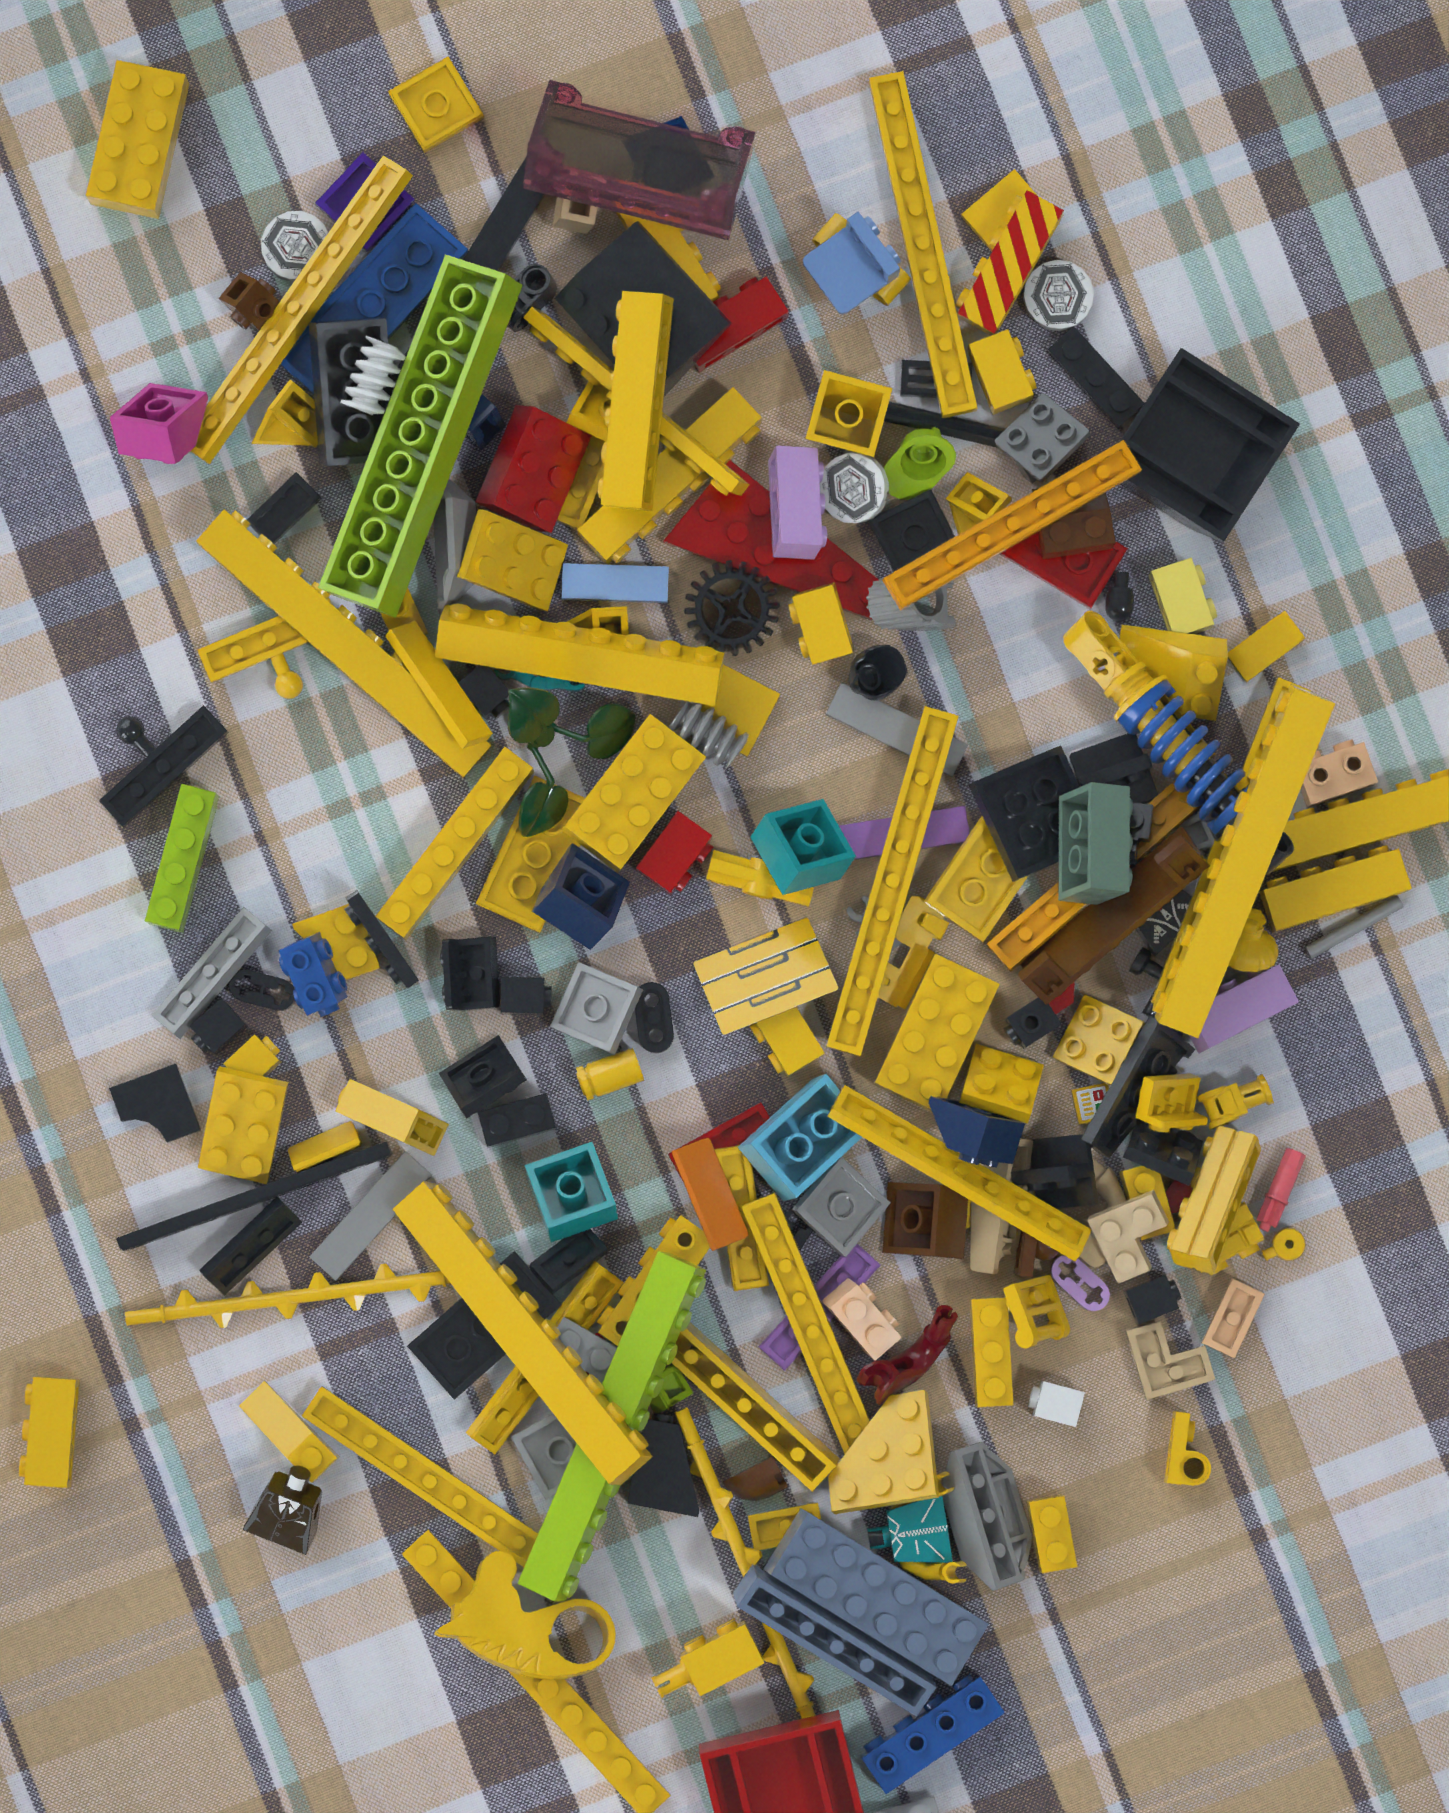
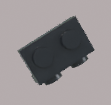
M496 937L443 939L440 962L444 974L442 998L445 1002L446 1010L471 1011L500 1008Z

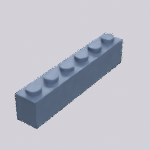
M752 1564L733 1592L738 1608L916 1717L936 1689L931 1673Z

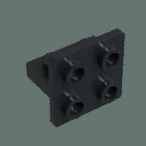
M1127 733L1069 755L1080 787L1090 782L1129 786L1130 798L1133 803H1145L1153 800L1158 795L1150 773V769L1153 767L1148 753L1143 754L1142 748L1138 746L1137 734L1131 735Z
M1084 1134L1032 1139V1168L1011 1172L1013 1184L1017 1186L1027 1185V1191H1035L1037 1198L1056 1209L1098 1204L1092 1150L1089 1145L1081 1140Z

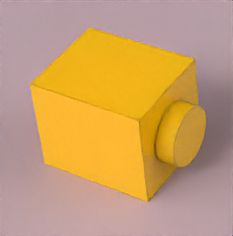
M254 1034L223 1064L230 1069L266 1077L281 1063V1060L276 1056L281 1050L267 1036L261 1040Z

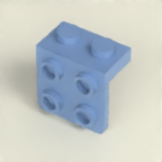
M859 211L847 219L845 228L803 258V266L836 311L842 315L847 314L899 276L900 272L898 264L901 260L891 245L884 247L877 237L880 231L869 216L863 218Z

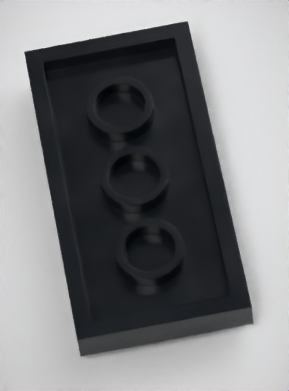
M515 1251L500 1263V1265L505 1264L516 1275L517 1281L515 1284L522 1293L526 1291L536 1300L539 1305L537 1311L544 1320L562 1305L529 1269V1266ZM463 1298L459 1299L407 1345L454 1400L506 1355Z

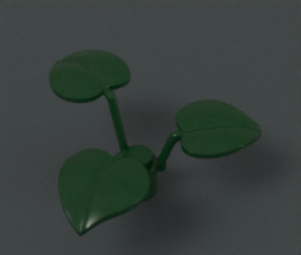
M516 688L508 691L509 734L518 743H528L527 749L533 753L547 780L546 784L542 782L533 784L523 797L519 812V830L523 837H531L552 828L562 819L568 806L567 791L562 786H554L555 780L538 747L548 746L554 739V732H557L580 742H588L587 753L592 758L605 759L611 757L625 746L632 734L635 724V713L616 703L604 705L597 709L590 717L587 724L588 734L581 735L557 726L554 723L560 712V704L557 697L551 692L538 688Z

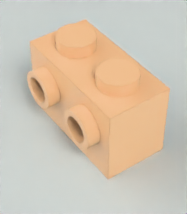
M1353 739L1344 741L1333 746L1335 752L1321 756L1320 751H1316L1300 789L1307 808L1374 786L1378 783L1364 742L1355 745Z
M847 1278L826 1296L822 1303L862 1350L876 1361L902 1338L895 1330L899 1323L887 1309H884L882 1312L877 1309L872 1303L877 1297L864 1282L858 1286L851 1279Z

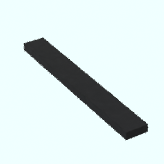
M531 148L463 260L499 271L562 169L561 165ZM401 360L398 365L399 369H402L405 360ZM393 374L391 376V379L395 382V385L398 380L399 374Z
M386 1141L117 1237L116 1240L120 1250L129 1251L266 1202L277 1196L280 1197L392 1157L393 1153L389 1142Z

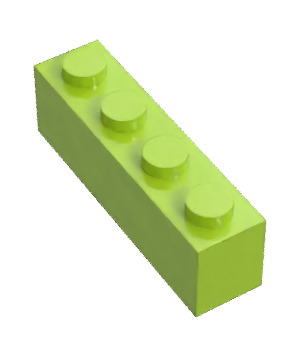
M181 784L145 917V922L149 925L180 933L184 932L220 798L216 792Z

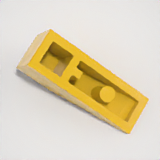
M263 1381L239 1405L294 1466H303L310 1471L309 1481L311 1483H314L340 1457L266 1381Z

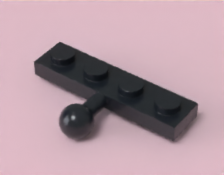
M204 705L157 748L144 735L145 729L140 719L127 716L117 724L116 733L118 738L125 744H134L146 757L99 800L123 828L229 733Z

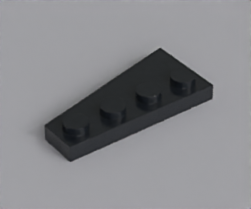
M1149 1015L1081 1140L1097 1153L1110 1158L1137 1124L1135 1117L1143 1078L1147 1076L1176 1074L1178 1071L1175 1066L1182 1057L1189 1058L1195 1051V1048L1170 1027L1158 1023L1155 1017Z

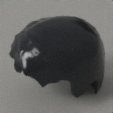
M891 645L872 646L856 655L851 662L848 678L850 688L854 693L862 695L869 700L877 701L884 699L903 683L908 673L907 666L898 649Z

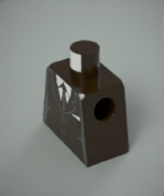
M292 1466L288 1475L280 1471L275 1472L254 1505L243 1530L306 1555L317 1533L322 1498L320 1487L308 1483L311 1476L310 1471L303 1466Z

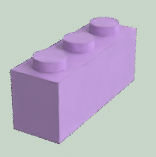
M776 446L768 460L773 557L815 559L821 547H825L827 542V528L822 526L821 515H823L825 510V495L820 493L819 484L823 479V462L818 461V448Z
M1280 964L1269 970L1246 973L1249 980L1239 985L1236 979L1219 987V995L1213 1001L1199 1038L1189 1035L1198 1054L1299 1002Z

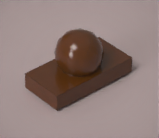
M1021 1230L1019 1247L1016 1250L1015 1276L1033 1277L1035 1258L1047 1261L1055 1258L1059 1252Z

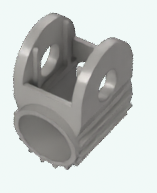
M879 578V581H873L872 587L868 588L869 596L866 597L868 600L866 608L869 609V617L881 629L933 631L956 627V619L954 616L948 615L947 588H953L954 580L935 591L936 606L933 613L921 614L914 603L900 611L883 583V578Z

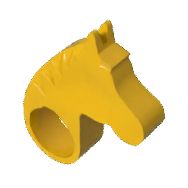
M503 1551L492 1552L480 1562L470 1595L465 1597L460 1603L452 1605L451 1622L441 1626L434 1633L437 1637L457 1639L470 1652L497 1667L526 1677L547 1680L568 1679L594 1670L610 1656L616 1639L612 1618L602 1606L591 1600L572 1599L536 1611L524 1612L520 1605L518 1592L512 1586V1580L517 1572L516 1561L511 1554ZM574 1610L584 1612L595 1619L603 1637L600 1653L595 1660L589 1663L577 1664L567 1661L558 1652H553L549 1643V1636L552 1634L554 1621L559 1614Z

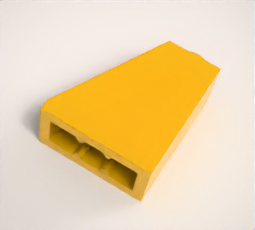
M349 1079L347 1086L340 1092L338 1105L335 1110L337 1113L432 1156H435L449 1125L432 1115L352 1079Z

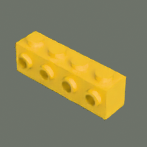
M682 1215L677 1220H674L672 1217L669 1218L658 1234L664 1238L656 1250L651 1246L647 1249L638 1262L643 1267L636 1279L629 1275L617 1292L622 1296L620 1302L615 1309L608 1305L598 1319L597 1323L602 1326L598 1333L616 1346H618L657 1252L671 1253L698 1266L710 1249L704 1231Z

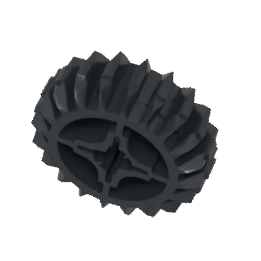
M727 560L725 564L726 572H722L719 564L715 563L712 565L715 576L711 577L705 570L700 572L701 578L705 581L704 585L697 581H692L691 586L699 592L698 595L686 594L685 599L695 602V607L685 608L684 613L696 615L695 620L687 623L688 628H693L699 624L702 629L695 634L694 638L696 640H700L706 634L710 639L706 642L705 646L712 647L715 642L720 643L718 651L725 652L726 645H731L732 656H737L739 654L738 645L743 644L746 653L752 652L750 640L753 639L757 645L762 646L765 642L759 633L762 631L769 636L773 634L774 631L766 626V622L777 623L779 621L778 616L769 614V609L780 608V603H769L768 597L777 594V589L764 590L763 586L770 581V578L765 576L758 582L755 579L760 571L758 567H754L750 575L745 573L746 562H740L738 571H733L732 560ZM738 579L743 581L731 596L723 595L711 589L720 580ZM751 588L756 591L760 598V619L755 617L745 606V599ZM742 592L737 608L748 619L743 615L736 617L733 614L732 618H727L723 624L722 621L726 616L727 608L717 598L723 602L727 599L729 602H732V598L736 599ZM705 598L710 600L719 610V618L713 629L709 626L704 616L703 604ZM732 621H740L754 628L750 633L741 637H726L722 635Z

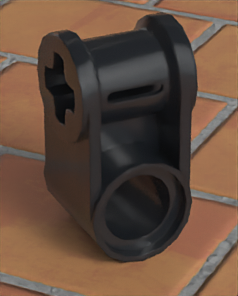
M529 265L514 279L523 286L514 307L516 311L512 312L509 320V327L513 332H518L529 324L523 317L531 307L541 310L556 295V283L543 265ZM540 278L546 279L545 285L541 289H530L531 284L535 280Z

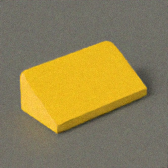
M349 1121L290 1146L288 1153L294 1171L299 1173L361 1147L362 1141L354 1123Z

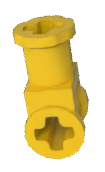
M1263 1074L1257 1075L1256 1080L1239 1087L1237 1083L1229 1086L1225 1085L1197 1096L1198 1102H1203L1210 1123L1208 1127L1210 1130L1238 1120L1239 1117L1245 1116L1248 1113V1109L1264 1103L1267 1105L1274 1104L1271 1090ZM1255 1092L1258 1093V1094H1255V1095H1253V1096H1250V1097L1245 1098V1096L1250 1095V1094H1252V1093H1255Z

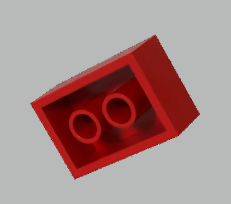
M515 405L475 502L532 530L552 533L592 435L534 406Z

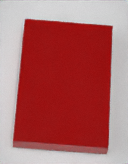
M1036 532L1003 551L1000 555L1091 610L1128 548L1116 542L1113 549L1043 559L1039 534Z

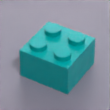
M824 799L767 813L750 836L782 895L840 880L856 858L855 853Z
M593 1142L525 1165L527 1179L551 1243L618 1219L616 1203Z

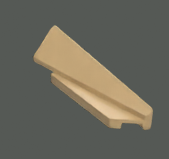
M1020 1139L1013 1164L999 1162L997 1168L984 1164L981 1165L1012 1182V1171L1030 1169L1033 1141ZM1018 1185L1023 1190H1027V1185ZM972 1201L970 1269L976 1272L997 1274L999 1271V1260L1003 1255H1012L1019 1247L1021 1230Z

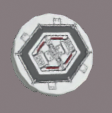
M288 211L275 217L266 226L261 239L262 255L268 268L279 278L294 282L322 243L328 231L317 217L303 211Z
M1054 260L1043 263L1032 271L1025 284L1023 300L1027 313L1040 326L1047 330L1064 331L1071 329L1073 326L1076 327L1086 318L1093 305L1094 290L1091 279L1081 267L1070 261Z
M846 453L835 457L825 467L823 479L820 483V493L825 495V509L832 517L844 523H862L873 519L884 508L887 492H889V481L884 468L876 459L860 453Z

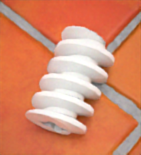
M366 336L365 338L373 344V347L362 346L360 351L368 357V360H356L355 363L363 373H351L350 378L358 385L357 387H346L345 392L352 397V400H341L340 403L371 415L384 414L385 409L377 402L378 400L389 401L390 396L383 390V387L395 386V382L388 377V374H399L401 369L393 361L405 360L406 356L398 348Z

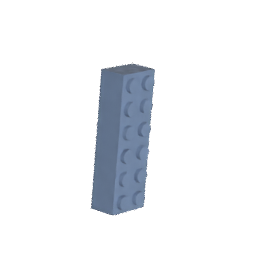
M800 1508L763 1569L950 1686L955 1682L989 1625Z

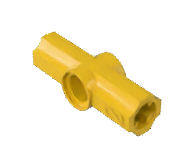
M716 850L713 851L706 880L712 883L742 889L741 892L768 900L776 898L806 907L810 905L814 887L782 895L763 859L754 857L746 859Z

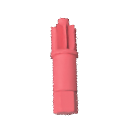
M1286 1148L1268 1193L1264 1195L1265 1199L1257 1216V1221L1261 1222L1260 1230L1269 1232L1271 1226L1277 1227L1284 1208L1289 1203L1288 1198L1306 1156L1303 1153Z

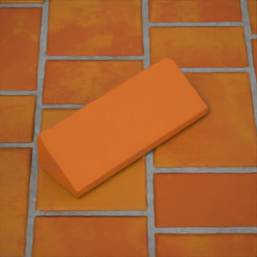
M705 1138L673 1150L672 1155L710 1249L714 1251L747 1238V1228L711 1140Z

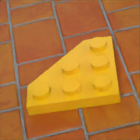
M925 1390L890 1395L828 1476L831 1512L841 1514L939 1498L929 1397Z

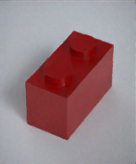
M677 811L638 864L636 871L670 896L675 889L681 893L693 877L688 871L696 861L702 864L714 847L709 844L712 840V835Z

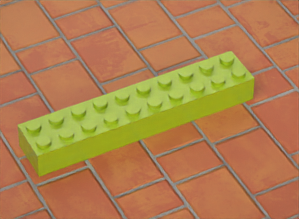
M445 254L318 586L319 589L338 598L396 618L523 286L507 274Z

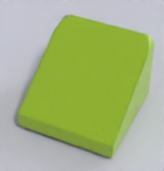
M673 1364L664 1369L661 1377L664 1379L662 1389L656 1398H652L650 1407L654 1413H661L693 1394L682 1372Z

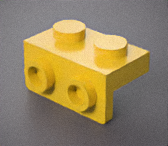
M1191 1073L1144 1077L1135 1118L1149 1123V1129L1165 1133L1169 1132L1170 1128L1192 1130L1193 1126L1207 1125L1208 1117L1194 1112L1201 1077Z

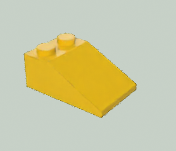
M1121 625L1119 639L1129 648L1130 652L1139 662L1142 661L1147 668L1145 670L1150 674V677L1154 679L1161 675H1166L1169 683L1176 691L1169 699L1172 700L1176 696H1181L1184 699V704L1178 708L1182 715L1192 710L1196 713V718L1216 721L1228 659L1227 639Z

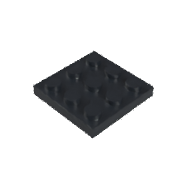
M1061 745L968 785L1012 882L1059 863V796L1080 787Z

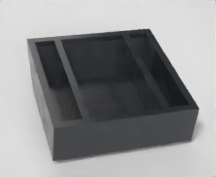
M1180 348L1120 440L1125 441L1142 469L1140 473L1124 481L1121 485L1189 529L1224 543L1300 423L1188 351Z

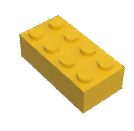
M116 60L86 191V197L90 205L159 219L190 85L186 74Z
M649 714L561 830L618 873L699 768L706 756L653 715Z
M935 954L873 1085L932 1112L929 1105L930 1096L947 1098L1000 984Z

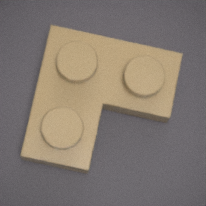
M1154 1190L1093 1214L1087 1220L1117 1283L1151 1270L1152 1265L1138 1237L1163 1228L1169 1223Z
M1161 1321L1126 1331L1146 1400L1215 1380L1205 1345L1171 1355Z

